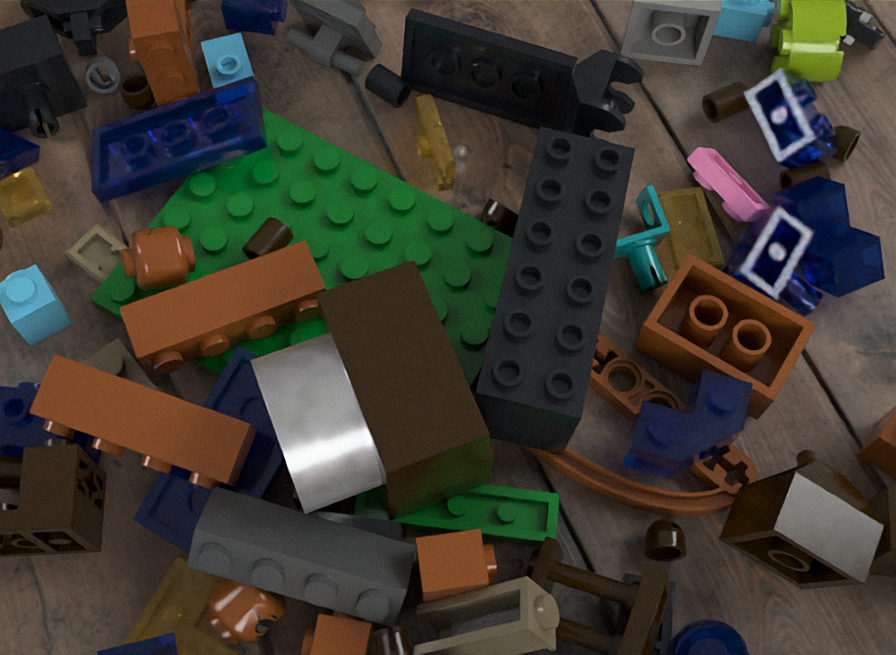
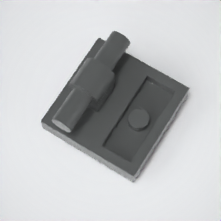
M289 0L305 23L318 30L314 37L293 27L287 35V42L308 52L311 59L331 69L338 67L359 77L364 70L365 62L346 53L345 50L348 45L373 58H376L383 46L375 31L376 26L369 21L365 14L366 9L355 0Z

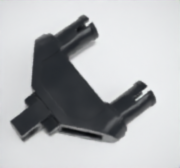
M20 0L21 8L31 19L47 14L55 33L67 39L73 38L75 46L79 48L81 57L97 55V34L109 33L128 17L125 0Z

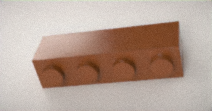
M304 240L119 307L136 357L147 376L153 374L165 375L177 371L185 362L198 357H214L226 352L231 345L249 338L253 340L262 339L271 335L278 327L294 321L307 322L320 315L316 293L325 291L326 287L308 245Z
M56 354L52 358L29 411L31 414L46 419L42 428L46 431L72 440L76 431L94 436L91 447L121 457L124 448L143 454L139 464L166 474L170 473L173 465L192 471L188 481L211 490L215 486L220 487L221 482L233 487L236 486L257 429L250 423Z

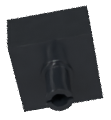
M47 14L0 29V127L5 135L29 127L34 137L48 138L43 127V123H47L51 135H55L60 129L57 117L88 106L72 66Z

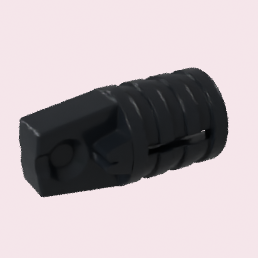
M844 0L847 28L846 36H840V40L849 46H852L857 40L870 49L875 50L886 36V33L869 23L874 14L861 6H856L852 1Z

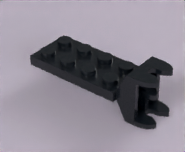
M411 8L405 18L401 77L412 83V90L540 129L541 126L606 142L608 141L596 137L593 134L594 131L601 130L611 133L625 129L626 119L623 114L630 113L635 106V102L626 93L615 90L611 83L620 82L628 85L642 82L644 72L630 58L601 49L577 64L578 57Z

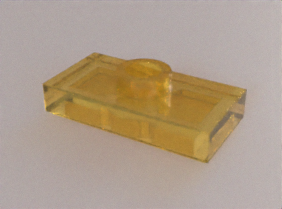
M430 94L415 97L416 125L419 131L418 134H415L419 156L421 159L428 158L439 192L453 189L455 185L456 163L434 99Z
M702 187L659 192L657 197L671 229L666 238L676 272L688 253L721 271L725 263Z

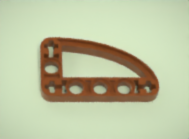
M600 332L598 334L588 385L710 491L677 492L648 486L611 472L581 456L569 447H566L562 455L525 447L561 474L595 493L632 508L666 516L701 517L723 512L732 507L741 486L758 480L756 465L747 455ZM605 358H608L610 361L603 368L601 375H598L596 370L599 363L603 365ZM616 371L625 372L632 378L634 387L627 392L616 391L609 384L608 376ZM650 402L664 404L669 410L670 420L661 424L652 422L645 414V405ZM688 433L702 436L707 444V452L701 456L691 455L684 449L682 437ZM718 451L723 456L709 470L705 465L711 461ZM736 468L742 475L739 477V482L730 486L724 481L727 476L726 471L730 472Z

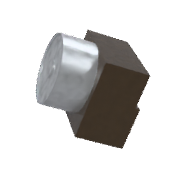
M414 260L316 293L324 335L250 360L305 514L377 487L389 520L392 521L488 484L495 457L488 442L490 433Z

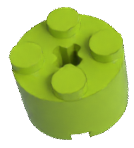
M778 0L777 21L779 24L771 25L769 38L770 49H777L778 56H774L772 60L771 80L781 82L835 81L839 75L844 51H838L840 36H846L847 15L845 1Z

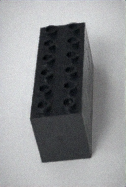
M540 126L474 397L490 433L489 438L562 455L581 421L635 148Z

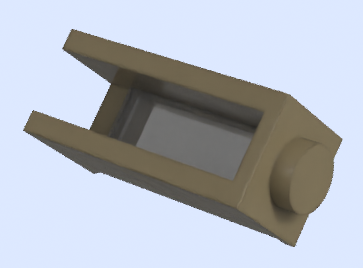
M528 576L416 605V615L439 630V640L415 645L414 655H519L546 648L550 651L556 650L555 628L558 627L560 621L557 603L554 597Z

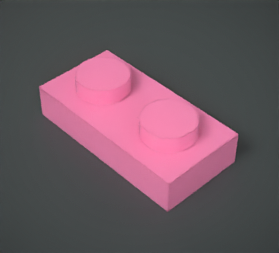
M698 147L686 159L696 170L693 173L694 178L709 191L715 190L725 200L722 203V207L735 220L739 222L742 220L744 222H760L772 210L715 149Z

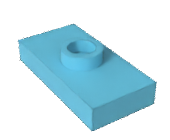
M241 32L200 42L221 115L240 112L248 101L263 106Z

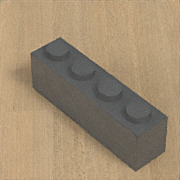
M215 486L195 527L187 567L394 627L407 593L416 546Z

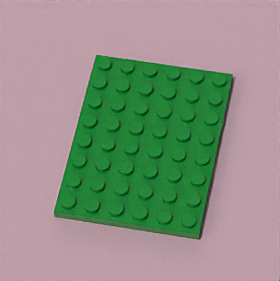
M248 101L146 228L173 226L180 231L182 236L188 235L190 237L195 257V272L188 273L185 284L249 261L243 253L242 247L268 217L280 220L293 233L294 238L287 247L304 240L306 241L326 290L414 260L471 390L480 376L513 238L490 226H486L483 222L261 106ZM121 260L90 300L96 308L124 323L119 307L172 288L154 291L142 290L137 285L135 277H125ZM319 315L307 322H291L278 327L274 333L265 338L257 340L249 338L231 345L226 352L214 357L201 356L189 362L266 406L250 360L324 335L321 317Z

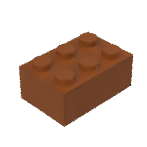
M688 253L644 322L633 348L758 420L775 400L817 324Z

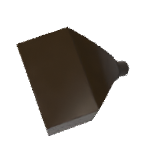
M803 450L799 452L796 457L797 467L739 488L719 537L720 541L802 590L865 584L884 525L857 488L836 469L817 459L813 451Z

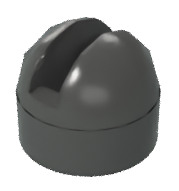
M104 56L95 57L88 62L85 68L86 82L95 92L107 94L118 88L121 81L120 70L112 59ZM104 66L111 79L104 82L97 67Z

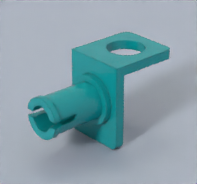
M653 185L645 186L635 200L646 231L618 239L614 258L628 257L638 282L640 293L649 292V287L655 290L668 283L653 247L659 245L671 229ZM648 203L652 208L654 221L650 215Z

